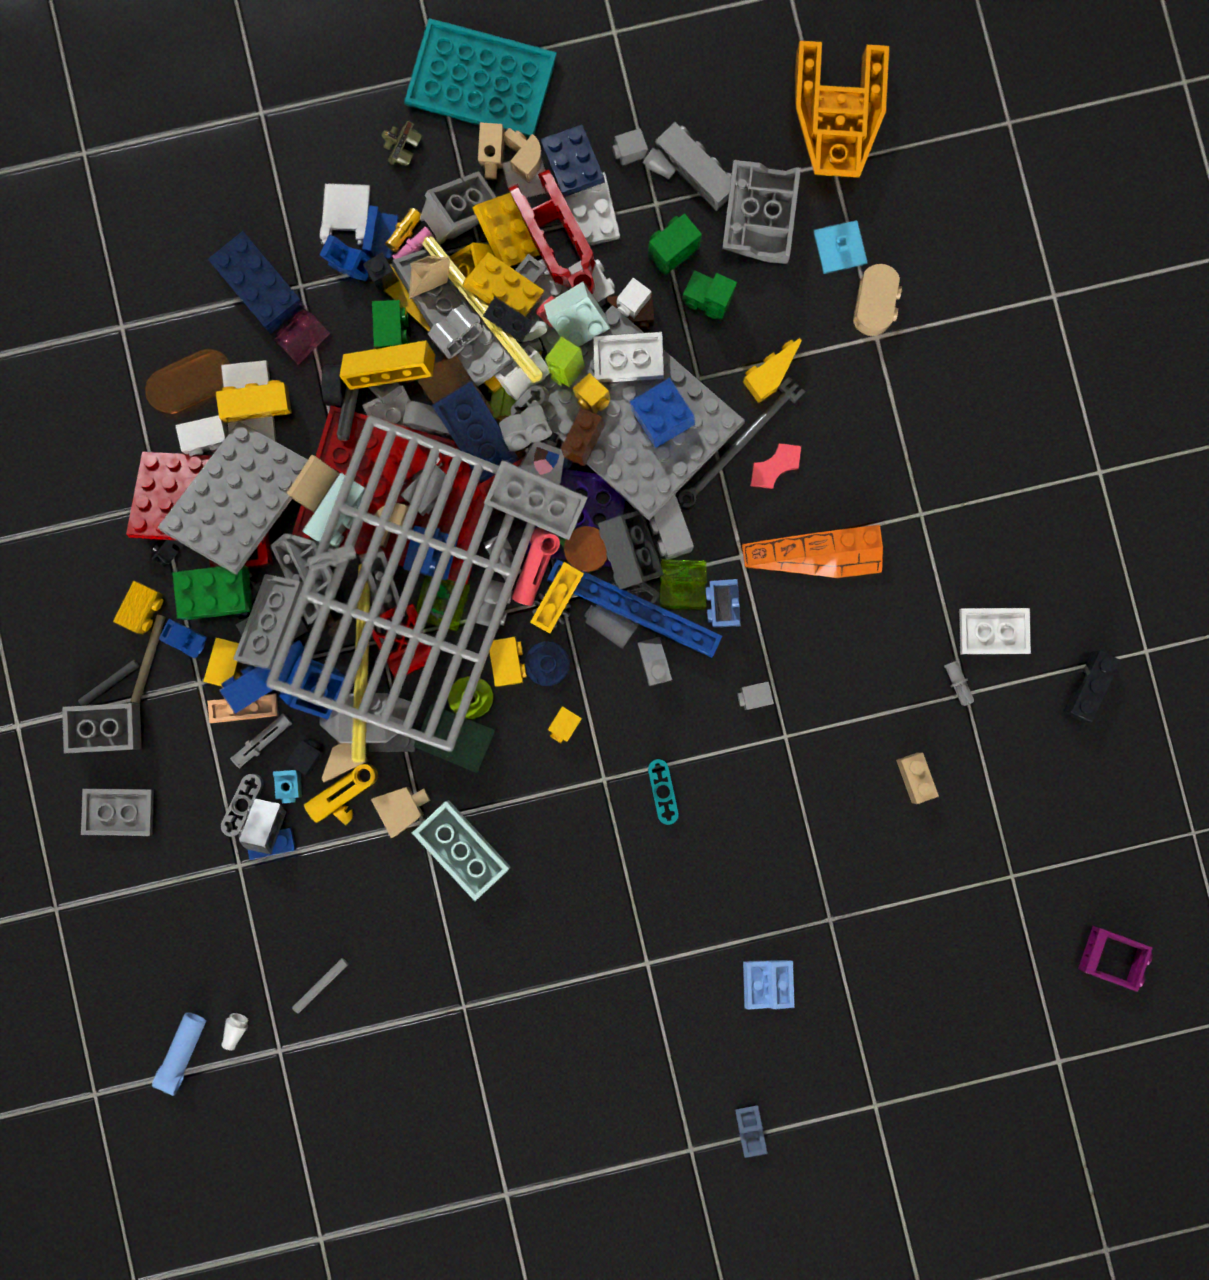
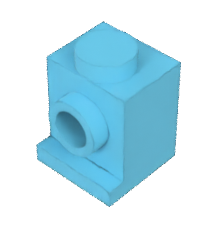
M298 770L273 772L275 799H281L282 803L296 802L295 798L302 797L301 772ZM286 782L290 785L288 791L283 789V784Z

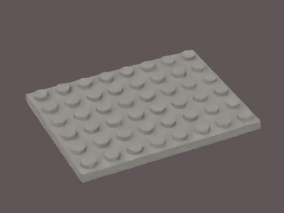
M612 305L605 312L610 329L599 336L640 334L644 332ZM594 339L579 347L585 368L570 388L564 384L561 386L551 379V374H548L543 382L537 384L544 386L549 392V401L543 407V410L547 416L551 431L559 434V440L564 442L581 408L577 403L578 399L575 397L573 387L588 373L594 376ZM663 350L664 379L601 383L609 391L611 400H609L608 406L603 411L596 413L602 416L604 428L586 463L648 520L744 424L742 417L665 350ZM670 378L694 414L695 425L655 448L634 416L630 401ZM535 392L536 398L534 400L541 399L539 397L541 392Z

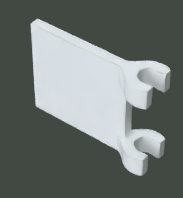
M325 184L323 219L320 229L322 244H325L328 236L332 235V230L356 231L358 245H363L369 210V185Z

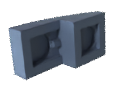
M758 1105L736 1109L744 1158L767 1154Z

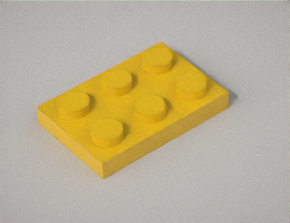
M511 193L479 203L473 207L474 213L496 258L509 267L520 264L528 254L533 258L539 256Z
M489 252L464 280L462 287L490 305L493 298L497 297L524 316H527L545 291Z

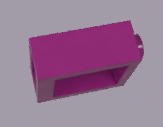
M1093 926L1078 969L1138 992L1139 987H1142L1145 981V969L1152 961L1153 948ZM1107 937L1137 948L1127 980L1096 970Z

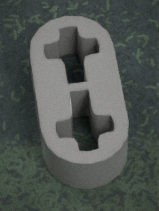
M531 386L513 404L511 415L520 414V408H529L536 405H541L543 408L549 401L548 390L544 386ZM535 392H541L539 395L540 400H534L536 398Z

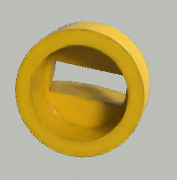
M343 805L335 810L333 815L343 824L347 825L353 818V811L351 809L346 813L345 810L348 806Z

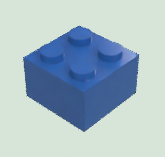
M670 378L630 401L634 416L655 448L695 425L694 414Z
M300 655L286 681L287 684L291 685L302 658ZM314 660L310 661L301 689L314 693L325 664ZM333 668L323 697L334 701L337 700L345 676L336 668ZM281 692L279 695L289 707L327 720L332 712L331 709Z

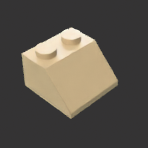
M311 455L287 494L293 500L315 513L340 474L314 455Z

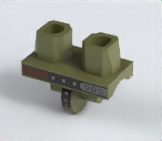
M409 121L403 126L399 137L397 136L399 129L394 126L391 132L383 131L382 138L386 140L384 148L390 150L392 144L395 145L387 161L392 165L397 162L407 166L413 154L403 149L405 142L416 148L422 137L420 133L412 129L414 124Z

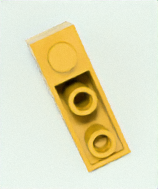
M800 338L795 342L793 340L788 341L781 347L782 351L777 355L774 352L763 360L764 364L758 368L755 365L745 373L746 377L743 383L758 403L777 391L802 341Z

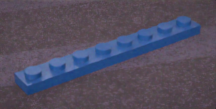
M556 560L547 578L548 582L552 583L564 562ZM583 572L584 575L577 585L574 594L711 658L714 656L722 638L721 635Z

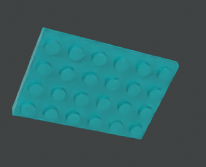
M429 18L406 94L405 105L478 125L480 123L503 124L505 132L510 128L514 132L519 131L529 138L536 131L557 52Z

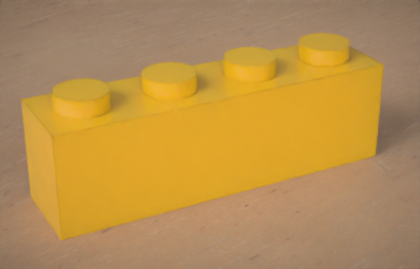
M418 341L343 354L340 378L349 390L433 377L435 353L427 341Z

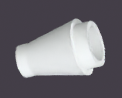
M232 1013L226 1019L224 1037L221 1044L224 1049H235L236 1044L248 1028V1019L245 1016Z

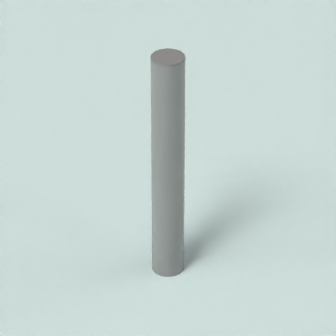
M341 958L292 1007L293 1010L299 1014L348 965L347 961Z

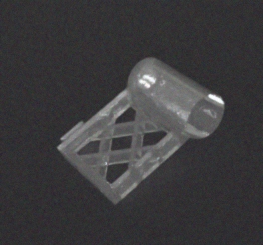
M613 575L610 581L613 583L612 585L618 587ZM645 582L633 585L634 589L625 590L629 593H635V596H638V592L647 591L654 596L650 601L653 604L661 595ZM591 605L584 615L587 618L585 623L620 648L625 646L639 626L638 623H632L627 618L599 605L596 607Z

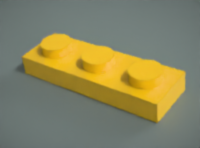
M564 562L530 623L551 633L584 573Z

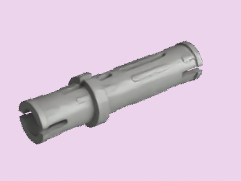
M282 713L280 717L254 739L246 741L245 746L230 759L240 769L252 757L261 754L260 751L293 723ZM278 726V728L272 734H270L266 739H263L268 733H270L275 727ZM258 742L260 743L252 751L245 755V753L248 750H250L255 744H257Z

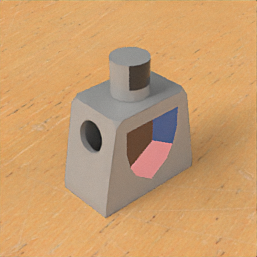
M552 432L548 438L543 440V443L532 442L519 467L560 485L564 463L561 449L556 448L560 435Z

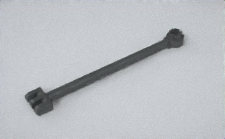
M788 377L779 386L778 389L782 394L693 487L685 489L679 494V505L683 503V497L688 496L691 502L684 503L682 507L691 508L695 504L696 496L770 418L789 399L795 404L806 391L801 389L795 394L794 391L799 385L794 383L789 389L787 385L791 383L792 378Z

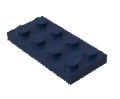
M471 380L432 404L460 451L500 466L502 460L511 464L519 460L515 451H509L501 428ZM483 470L479 479L480 483H483L495 474Z

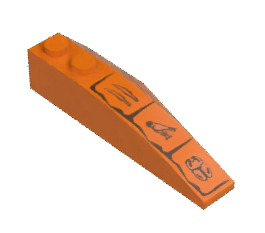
M880 525L818 532L742 544L744 567L785 571L788 573L818 575L830 578L882 573L883 544Z

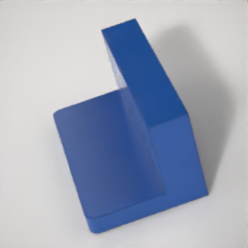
M369 205L362 246L363 252L369 257H375L383 253L386 259H392L393 251L385 245V242L388 241L396 230L395 226L398 223L397 215L381 213L377 206Z

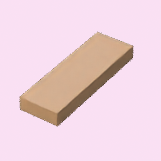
M276 693L262 696L236 714L225 699L207 701L209 723L279 716Z

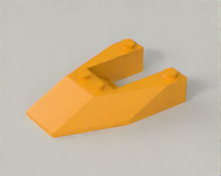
M800 41L796 52L795 69L796 111L814 175L860 177L886 113L889 46H866L862 56L861 88L820 86L822 42Z

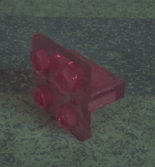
M305 309L303 312L299 311L292 318V322L277 332L274 341L299 365L330 333L319 322L317 317Z

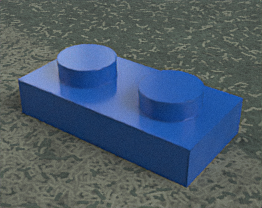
M292 828L279 831L271 855L296 850ZM248 850L250 860L271 856L270 854Z

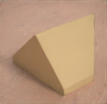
M427 256L410 263L409 299L447 283L450 267L449 258Z

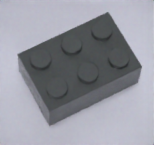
M639 511L598 523L599 534L604 541L607 550L606 555L611 562L614 580L618 584L619 590L664 575L646 519Z

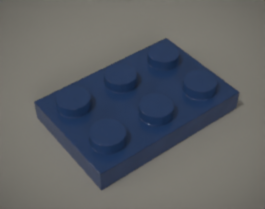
M582 125L540 139L563 197L605 183L604 175Z

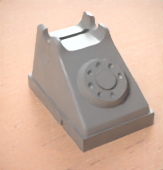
M478 171L428 190L425 194L426 201L420 221H426L435 234L437 243L441 245L447 239L453 240L480 224L473 207L479 203L496 198V196Z

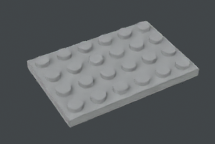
M238 421L158 528L161 532L237 575L292 500L287 492L308 459Z

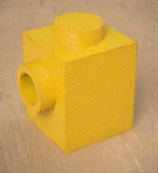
M590 373L573 387L575 397L578 399L577 403L581 408L589 409L592 413L596 414L598 411H603L608 406L609 400H611L609 391Z

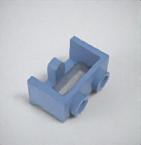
M738 580L710 581V587H706L707 600H711L712 608L707 610L708 623H713V628L741 626Z

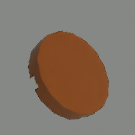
M583 526L576 528L572 532L570 539L565 541L564 553L566 560L571 566L580 571L592 572L598 570L607 560V550L604 541L600 537L599 530L595 527Z

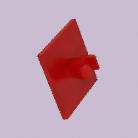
M397 435L382 471V474L391 486L409 440ZM383 442L368 452L374 463H376ZM418 445L404 482L425 467L427 457Z

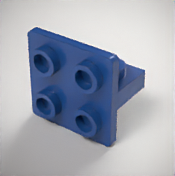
M414 526L413 531L423 535L426 528ZM436 528L433 538L446 543L449 534L443 533L440 529ZM410 540L403 566L404 570H411L421 543ZM429 547L419 574L433 577L442 551ZM452 555L449 559L442 580H448L454 557Z

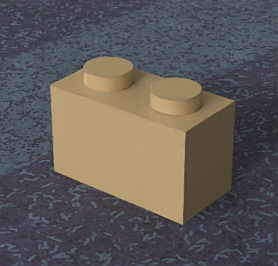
M915 753L896 760L912 803L919 804L939 797L923 753Z

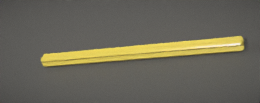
M432 236L424 239L425 241L422 245L431 256L449 258ZM449 258L448 278L531 382H539L543 376L541 370L512 335L483 317L489 306L486 302L462 287L466 277Z
M362 564L358 566V575L361 570ZM367 580L357 604V609L370 613L371 590ZM356 619L355 650L365 626V621ZM369 642L354 680L353 707L359 709L368 685ZM353 717L352 761L361 763L365 761L366 722Z

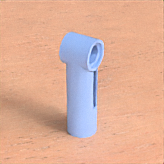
M193 1013L184 1014L166 1058L154 1077L152 1087L172 1096L176 1094L183 1081L184 1071L206 1023L204 1018Z

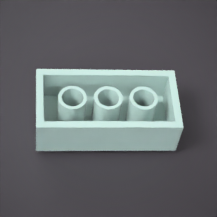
M449 800L445 801L412 832L474 901L510 869L509 864Z

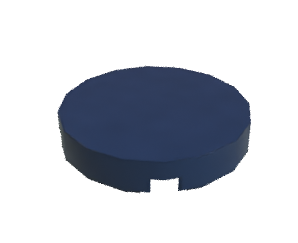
M543 641L535 644L528 651L525 659V669L528 676L535 683L541 686H553L559 684L567 676L570 669V659L561 645Z

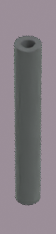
M132 660L81 697L78 702L81 706H86L140 667L139 664Z

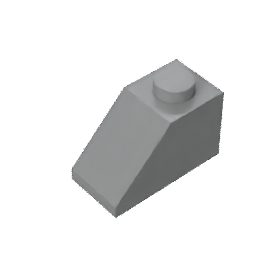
M660 637L638 642L648 685L653 686L671 681L672 678Z

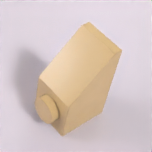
M337 741L338 745L332 748L322 776L323 782H328L355 769L361 764L369 762L366 755L364 762H353L352 743H339Z

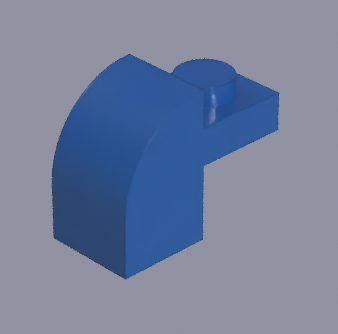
M329 235L320 252V256L329 262L328 265L339 272L366 281L369 274L363 264L372 258L362 250L350 248L335 236Z
M168 619L159 639L165 644L181 650L186 655L196 658L202 652L207 637L189 627Z

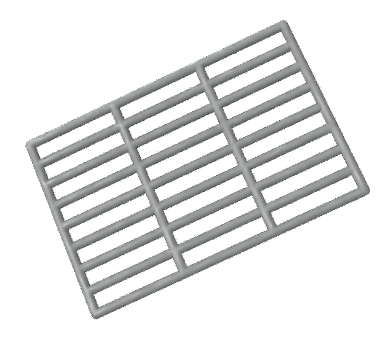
M369 416L315 554L316 556L327 552L340 515L343 513L354 518L344 546L352 544L354 547L363 522L377 526L347 605L335 601L334 598L349 560L337 564L325 597L311 592L320 569L309 570L268 677L267 686L437 748L452 751L535 529V525L527 522L511 567L499 564V557L515 517L506 513L490 558L486 559L478 556L476 553L493 507L485 504L468 551L455 547L482 471L486 470L496 474L499 466L385 420ZM377 427L387 431L359 508L356 509L345 505L373 428ZM397 435L409 440L379 518L367 513ZM420 444L430 448L431 451L403 525L400 526L390 522L389 519L417 445ZM439 453H443L453 458L423 535L411 530ZM463 461L473 465L474 468L447 541L444 543L434 539L433 536L460 463ZM385 530L399 536L370 613L356 609ZM408 538L421 544L393 619L389 621L378 616ZM431 547L442 551L415 627L410 629L400 624L428 549ZM452 555L463 559L464 562L438 632L434 638L422 632ZM472 564H476L486 569L456 646L444 640ZM494 572L507 576L478 654L467 650L466 647ZM308 601L321 605L293 682L290 685L279 681L278 678ZM332 609L344 615L316 689L312 693L301 689V685L329 611ZM354 617L366 623L338 698L334 701L323 697L351 620ZM374 626H378L388 630L360 707L356 709L345 704ZM397 634L410 638L382 715L379 717L368 713L395 637ZM421 642L432 646L404 723L401 725L390 721L417 645ZM440 650L454 655L426 731L423 733L412 729ZM464 658L475 662L449 736L447 741L434 737V733L461 660Z

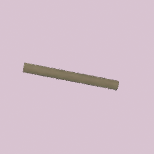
M158 614L156 616L131 702L140 704L165 622V616Z

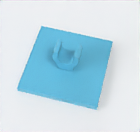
M857 221L814 230L824 273L867 264Z

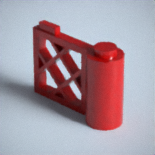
M411 604L407 605L406 608L408 614L406 624L401 623L400 625L414 629L417 621L416 618H418L419 614L414 605ZM397 606L380 614L378 617L392 621ZM373 629L371 635L381 651L388 630L386 634H382ZM401 636V638L395 637L394 642H398L399 645L396 650L389 653L386 661L395 678L409 643L408 640H404L405 636ZM421 642L418 643L407 675L425 666L432 646Z

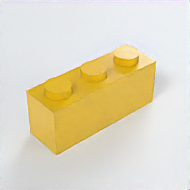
M280 380L268 381L267 385L260 386L257 383L246 384L245 388L238 389L229 386L222 388V391L216 392L219 419L224 423L292 414L288 387Z

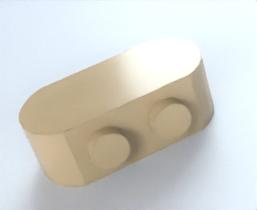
M876 264L869 267L860 280L853 322L855 327L865 335L876 336L882 334L889 328L892 321L897 319L898 308H895L896 300L900 299L902 286H899L900 277L898 273L888 265Z

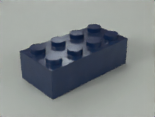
M243 231L208 258L215 269L270 334L305 307L300 298Z

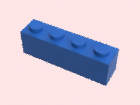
M300 640L292 641L278 678L281 682L287 681L299 655L302 656L305 648ZM249 665L241 671L243 675L239 678L234 679L232 676L221 683L223 688L219 691L235 714L273 690V688L267 686L271 670Z

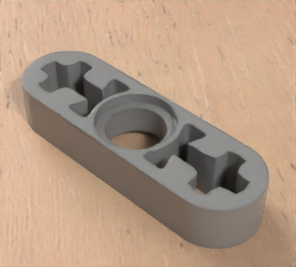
M248 774L241 780L221 822V830L225 835L236 836L239 834L240 829L245 826L247 810L244 812L239 811L236 803L241 798L246 799L249 808L253 804L254 799H258L264 786L263 779L259 775ZM256 779L255 784H257V788H252L249 793L253 795V798L241 794L242 791L247 792L250 787L247 781ZM236 815L243 816V819L237 818L235 822L238 828L229 831L230 826L227 823L233 822Z

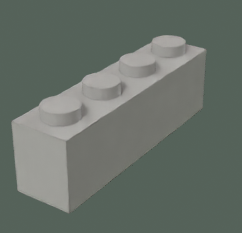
M674 122L656 139L655 149L657 151L659 149L670 163L677 168L676 170L717 211L729 199L732 174H726L721 169L719 161L714 157L711 158L706 153L703 145L698 141L695 142L690 137L685 127L679 126Z

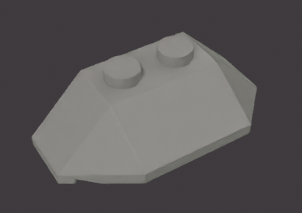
M288 533L283 534L270 546L285 578L305 583L310 570L308 558L315 556L319 544L315 540ZM330 566L320 568L311 592L325 597L333 576ZM311 601L307 602L303 612L307 624H312L316 621L321 605Z
M374 693L368 713L381 717L389 694ZM349 694L345 705L353 707L354 694ZM398 697L390 721L403 725L411 701ZM332 710L328 720L320 717V726L339 743H352L353 717ZM366 722V743H386L398 734Z

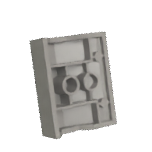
M733 160L722 249L766 262L788 263L801 168L796 167L783 171L768 169L761 163Z

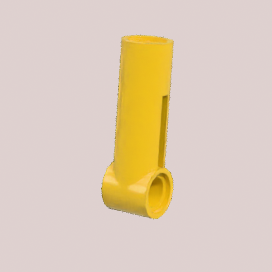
M370 764L357 766L350 773L305 803L304 807L313 821L318 823L366 788L373 785L378 779L377 769ZM363 769H367L371 774L367 782L362 781L360 778V773ZM353 782L355 783V785H353L351 788H349L348 790H346L344 793H342L341 795H339L338 797H336L334 800H331V799H330L331 797H333L335 794H337L338 792H340L341 790H343L345 787H347V786L350 785L351 783H353Z

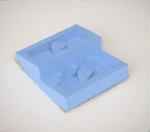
M793 961L743 962L744 1004L746 1009L794 1008Z

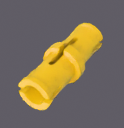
M410 208L402 222L397 223L395 226L396 230L388 241L385 242V245L393 252H397L405 239L410 238L412 235V230L419 222L421 214L417 210Z

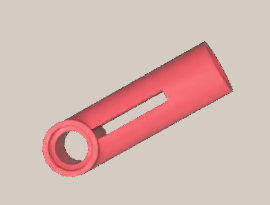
M540 527L535 528L530 539L531 547L511 597L514 601L527 606L533 605L551 555L560 546V540L557 535Z

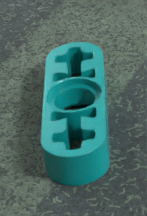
M656 759L649 764L648 773L657 815L663 824L671 825L678 819V809L669 767L665 761ZM656 763L665 767L661 774L662 779L667 777L668 782L661 781L654 784L653 780H658L657 773H652ZM666 785L669 788L670 794L667 798L662 799L657 796L656 791L659 786ZM672 799L673 804H668L670 811H674V815L671 816V820L667 821L666 817L661 816L665 812L664 805L659 807L658 802H667Z

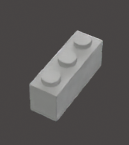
M381 548L377 551L367 578L373 599L376 597L388 565L384 551ZM367 553L359 555L361 564H363ZM393 578L379 615L396 607L399 603L400 598Z

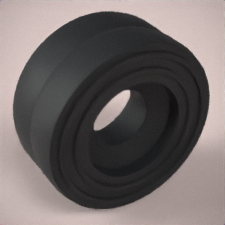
M325 365L323 368L322 396L327 406H342L346 384L340 378L341 365Z

